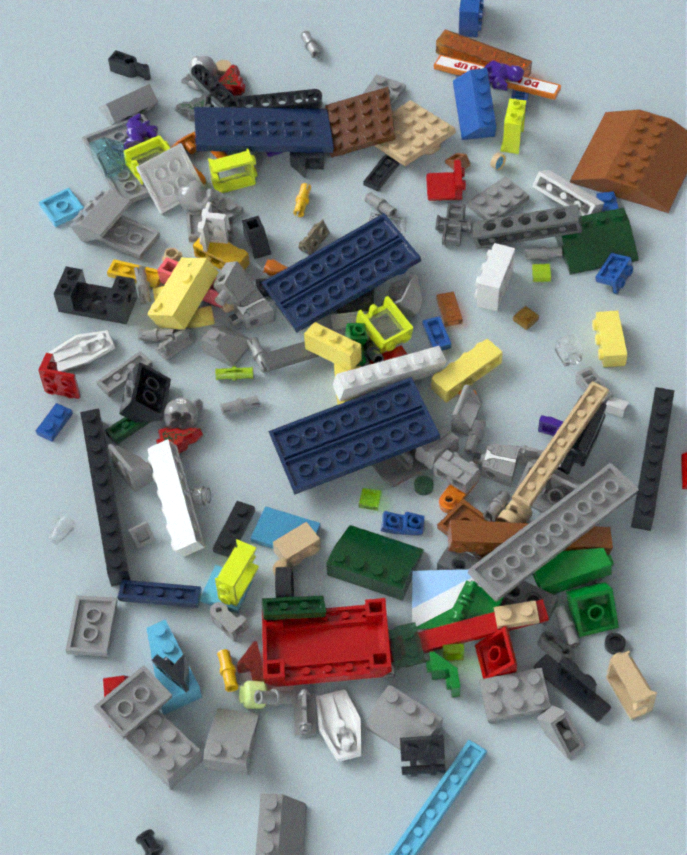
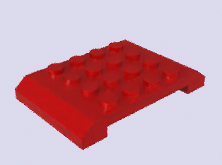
M385 598L366 599L365 605L326 608V617L264 620L262 612L263 679L265 684L282 687L380 678L392 672Z

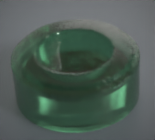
M422 475L415 479L414 490L417 494L425 496L433 491L434 482L429 476Z

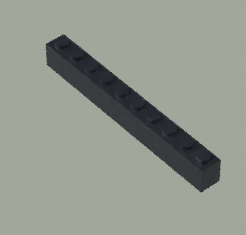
M98 408L80 412L107 575L111 586L120 585L122 580L131 579L103 421Z

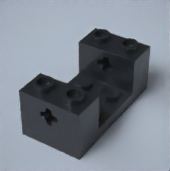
M67 266L53 293L58 312L127 324L138 298L133 278L116 276L113 286L110 288L86 283L83 269ZM97 300H101V301H102V302H100V303H98V304H94V302L97 301Z

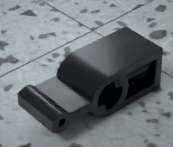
M115 50L108 58L111 72L128 78L136 76L144 78V80H150L151 78L149 66L138 63L136 57Z

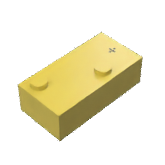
M181 257L147 315L159 328L185 330L219 272L207 258Z

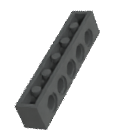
M578 204L473 222V240L477 249L493 247L494 243L506 245L582 232V214Z
M447 546L437 562V570H457L456 568L459 567L463 568V570H469L480 559L466 552L456 553L448 551ZM523 581L503 596L504 598L500 606L543 599L550 620L554 613L553 610L557 608L558 597ZM549 621L542 622V623H538V624H542V625L546 626Z

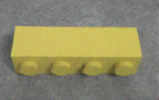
M488 338L483 342L477 343L472 350L463 353L459 359L449 363L441 372L435 373L431 378V389L447 403L457 396L459 391H462L464 385H472L500 365L503 352Z

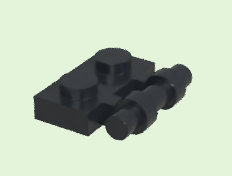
M443 735L400 738L401 762L410 761V766H401L402 775L417 777V774L435 776L437 773H446L445 764H436V759H445ZM429 760V765H417V761Z

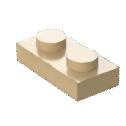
M536 601L494 607L497 629H501L504 626L511 628L539 623Z

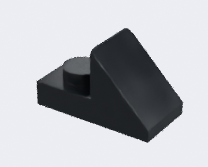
M290 152V166L306 178L307 169L324 170V153Z
M158 654L151 660L160 672L187 693L189 691V662L184 654L175 664L166 656L163 659Z

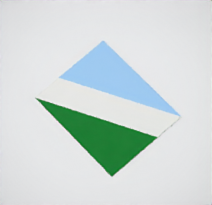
M468 570L413 571L412 629H432L457 622L448 616L466 580L469 582L471 580L475 581L468 574Z

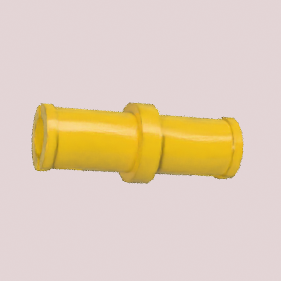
M307 183L301 184L299 195L295 199L296 206L293 214L296 216L298 212L297 217L304 216L306 205L309 204L308 197L312 187L308 185L306 189Z
M223 649L217 653L221 667L219 672L223 676L225 690L227 692H234L239 688L235 675L236 666L232 663L230 650Z

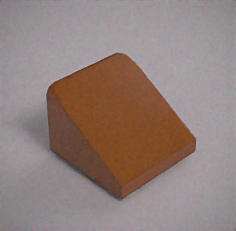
M455 153L444 161L453 170L454 160H461V167H465V169L471 165L467 154Z

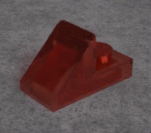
M254 641L237 663L238 674L251 672L252 681L264 682L257 641Z

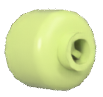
M246 681L240 687L239 701L243 703L245 708L263 709L266 704H258L254 701V694L257 690H271L267 689V685L263 681Z

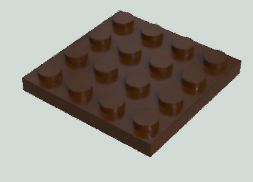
M389 87L325 105L333 141V153H329L331 158L396 140Z

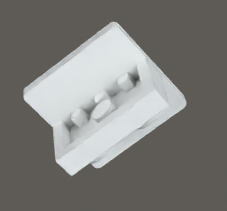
M207 202L206 208H203L202 222L198 223V232L201 233L200 244L203 246V251L207 252L210 242L228 243L229 239L226 215L212 213L211 202Z

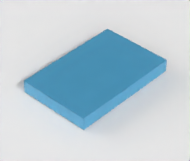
M265 506L250 540L253 543L274 549L273 541L303 523L307 522L316 534L320 530L321 523Z

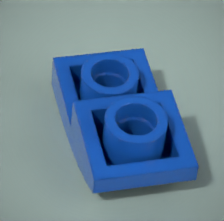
M384 511L382 514L381 532L422 535L425 516L407 511L404 515Z

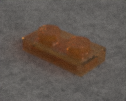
M454 291L437 294L436 301L444 326L462 324L463 319Z

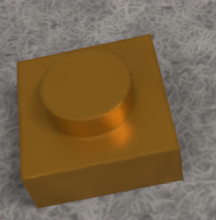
M527 306L523 307L513 316V321L526 331L539 320V315Z

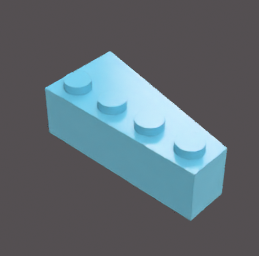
M166 619L147 627L152 659L158 654L163 659L166 656L175 664L183 653ZM153 664L155 677L172 694V698L161 707L163 715L202 698L200 687L190 667L189 691L186 693Z

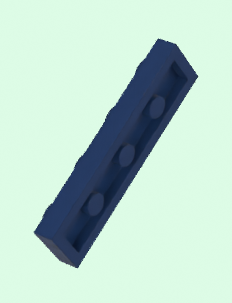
M122 580L117 598L122 602L198 608L202 589L201 586Z

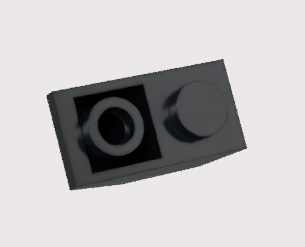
M259 215L242 220L243 234L254 259L271 255L266 232Z

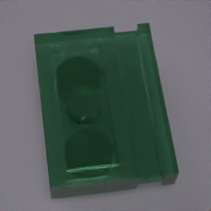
M416 622L388 629L389 643L396 670L402 667L407 668L426 663Z

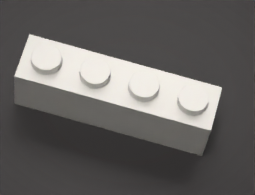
M550 170L539 171L532 186L563 206L578 204L582 216L599 213L604 206V202Z

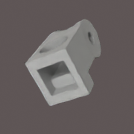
M216 602L210 607L212 622L232 641H235L249 629L247 619L242 615L236 618L228 611L226 604L223 602Z

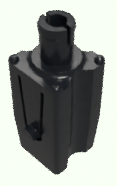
M602 403L557 470L569 475L574 463H578L582 467L585 466L604 423L606 404Z

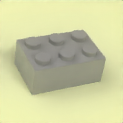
M159 710L125 737L128 748L170 790L203 761L200 749Z

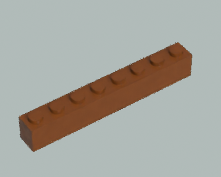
M450 520L447 530L448 551L456 553L475 552L477 554L491 553L529 523ZM594 526L563 551L604 548L608 555L613 549L611 528Z

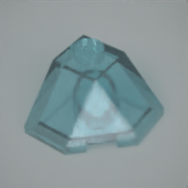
M102 137L89 143L92 159L106 179L123 171L125 158L122 142Z

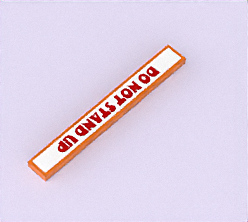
M441 54L434 63L435 70L459 76L469 70L485 67L484 65ZM523 76L521 80L516 82L508 79L504 80L507 83V88L553 100L556 99L561 91L560 84Z

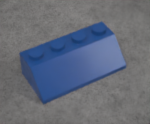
M487 68L469 70L453 80L461 140L495 137L497 126Z

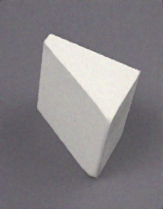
M612 397L606 403L607 408L605 412L623 418L629 402Z

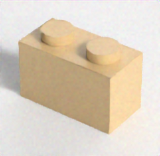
M307 522L273 541L274 553L285 567L297 566L303 559L315 555L321 549L320 538Z

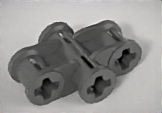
M448 203L446 217L437 215L435 230H443L442 245L456 244L460 247L462 232L471 234L472 218H469V220L464 219L466 204L459 206Z

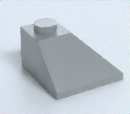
M415 274L392 283L385 297H390L406 319L419 314L423 298L418 277Z
M224 325L212 326L201 338L203 353L231 367L235 366L250 348L247 345V341L250 340L251 343L252 341L250 338Z
M113 444L108 445L113 467L134 492L154 481L152 476L154 472L153 467L149 462H145L140 456Z

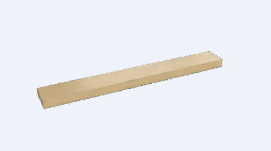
M593 381L513 494V501L530 509L609 394V389Z

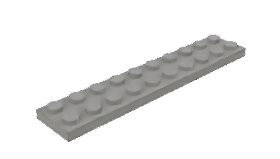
M609 463L469 568L468 574L497 602L637 494L639 489L613 464Z

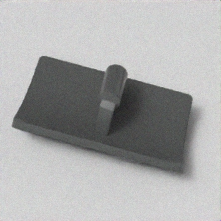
M416 448L372 465L378 475L391 487H395L429 469L424 463L415 459Z

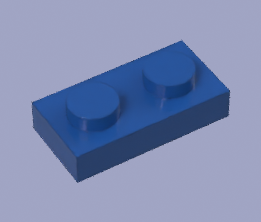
M614 191L596 194V198L604 202L601 212L619 209Z
M440 316L422 320V325L431 347L439 346L441 351L451 349L452 344Z
M56 403L35 430L36 434L53 442L73 415L72 409Z

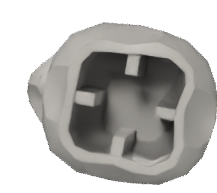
M194 56L191 58L188 66L189 73L181 79L182 84L190 85L195 90H201L193 82L191 69L196 64L203 65L214 77L217 75L218 67L213 59L208 56Z
M190 181L178 191L180 205L186 211L191 212L203 210V208H206L207 202L218 200L219 197L217 190L212 188L207 190V187L199 181Z
M184 397L170 401L164 410L165 423L170 429L180 428L184 430L193 428L198 419V412L203 409V402L200 399L191 401Z

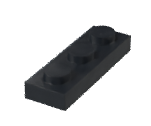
M236 501L212 548L214 553L226 557L231 555L234 548H237L236 539L241 540L255 512V506Z

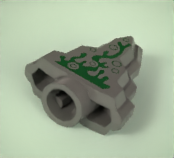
M206 94L201 95L200 98H193L190 102L177 104L175 111L182 116H187L190 121L194 122V107H214V105L212 104L211 95Z

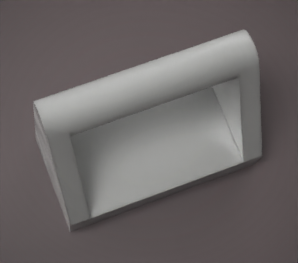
M464 385L453 411L451 431L464 435L471 431L474 420L477 418L481 408L480 399L469 385Z

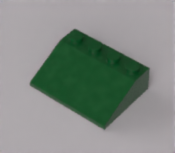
M624 208L583 215L582 232L555 237L558 246L562 247V256L570 275L601 269L611 253L630 257L631 262L639 261L630 221Z
M349 525L326 563L327 575L403 601L412 581L413 571H416L424 549Z

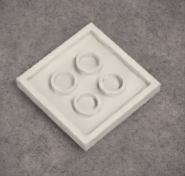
M182 143L136 167L160 214L180 204L178 191L183 185L188 184L190 181L201 182Z

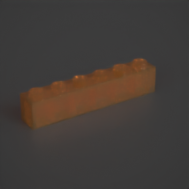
M447 29L436 40L437 54L484 66L494 60L498 63L507 64L510 67L512 65L521 67L524 70V76L529 77L531 74V60Z

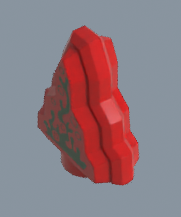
M233 64L218 81L234 96H242L245 93L246 85L243 83V78L240 77L238 66Z
M166 427L158 429L160 439H157L156 443L159 444L168 439L177 446L180 456V453L186 451L190 444L197 442L203 436L201 428L182 430L180 428L169 429Z

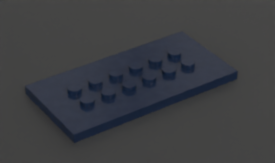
M194 107L196 151L245 152L249 149V152L333 153V141L327 109Z
M383 213L263 281L261 284L294 331L298 333L421 262V257L386 214Z
M412 377L268 431L294 495L441 439L439 431Z

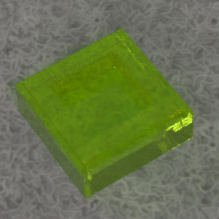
M362 488L359 508L378 511L382 491Z
M464 644L443 645V658L447 661L464 660Z

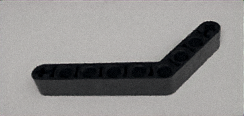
M196 64L191 69L193 82L205 94H210L211 100L218 107L235 106L236 108H247L245 107L246 105H253L251 108L319 109L322 106V92L318 89L235 97L203 65ZM220 95L225 96L224 98H218ZM298 99L302 100V102L297 103L295 101ZM280 101L286 102L285 104H279ZM269 103L268 106H263L262 104Z

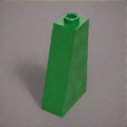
M604 548L562 551L533 573L532 576L538 588L554 595L586 584L589 581L612 575L614 562L611 555L606 554Z

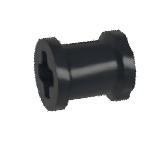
M152 829L139 834L135 841L142 846L145 855H160L164 848L156 841L155 833Z

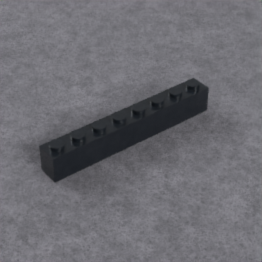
M655 387L638 483L639 491L636 494L631 528L651 531L675 390Z

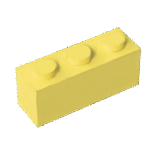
M618 310L596 312L595 320H592V329L596 331L595 344L596 346L599 345L598 359L602 360L603 368L626 366L627 350Z
M316 322L304 333L306 350L347 370H353L362 360L360 343Z

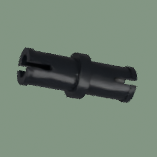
M367 340L363 346L366 357L372 360L374 364L384 361L380 349Z

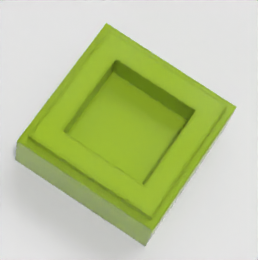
M532 264L533 282H551L550 264Z

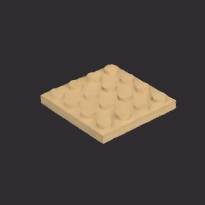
M410 100L393 111L396 140L378 144L375 147L402 165L407 166L454 135L456 130L452 125Z

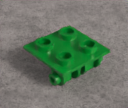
M466 580L448 617L459 622L495 612L494 607L500 606L504 597L496 602L482 587L478 586V583Z

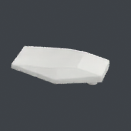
M108 330L75 335L49 353L54 355L58 371L66 372L95 361L115 349Z
M343 689L316 696L319 732L336 761L341 762L362 756L361 718L346 690Z

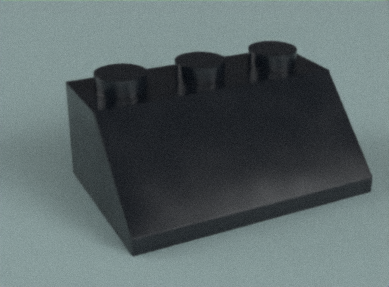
M139 362L127 375L119 414L135 423L162 421L164 419V410L167 404L171 379Z

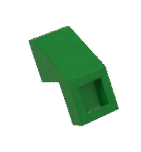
M347 323L345 337L361 344L362 360L357 366H365L366 358L363 346L368 340L365 323Z
M434 651L429 652V660H426L427 673H431L432 680L445 679L446 689L451 690V697H460L461 687L458 668Z

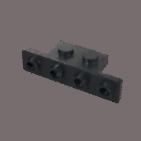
M545 654L534 665V669L542 668L544 678L596 722H599L611 710V705L596 694L597 684L594 678L589 674L585 675L579 670L575 662L568 661L564 657L558 663L548 654Z

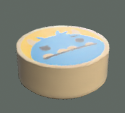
M500 152L494 154L490 162L491 168L500 170L505 164L506 156Z

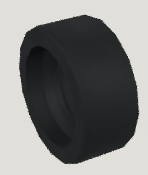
M276 567V598L294 597L292 567Z

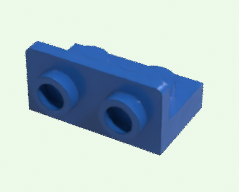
M611 253L596 275V282L613 286V293L618 294L620 289L625 286L627 278L633 273L634 268L631 258Z

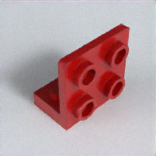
M46 352L38 369L44 391L51 395L56 394L67 398L79 399L81 395L76 376L71 373L58 371L54 355Z

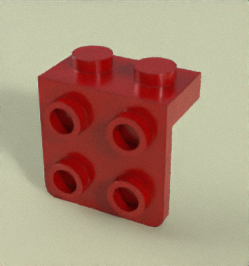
M454 160V172L428 173L426 175L427 199L429 201L462 200V191L466 190V180H462V178H465V167H461V160Z

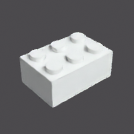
M494 243L492 250H488L487 262L482 264V274L477 277L475 287L478 288L474 298L477 299L478 307L498 311L513 274L515 248Z

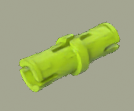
M232 366V368H216L215 377L216 380L233 379V381H237V379H254L253 367L236 368V366Z

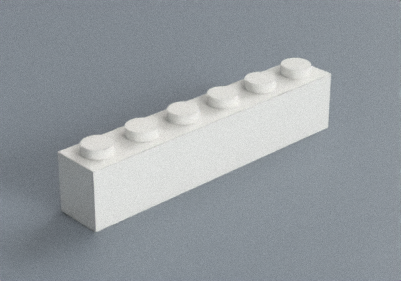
M436 346L336 374L333 388L339 401H344L365 395L409 377H412L414 381L432 376L437 372H441L447 361L440 347Z
M167 439L148 448V461L153 467L154 473L152 476L157 483V494L163 504L161 509L167 519L168 524H166V528L172 538V549L185 557L205 548L177 446Z

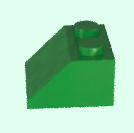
M603 582L566 591L569 612L579 637L619 628L613 589L607 583Z

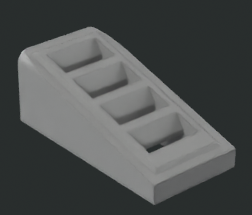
M592 367L583 369L575 374L576 384L583 392L586 391L592 381L607 388ZM610 390L604 401L613 397Z

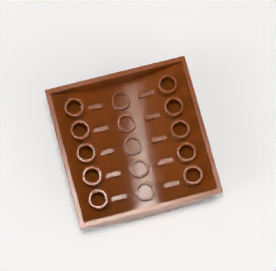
M640 109L605 112L570 179V183L602 193L614 191L615 197L669 213L687 175V130L673 119Z

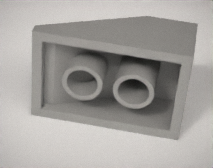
M217 709L203 756L206 770L248 775L260 714Z

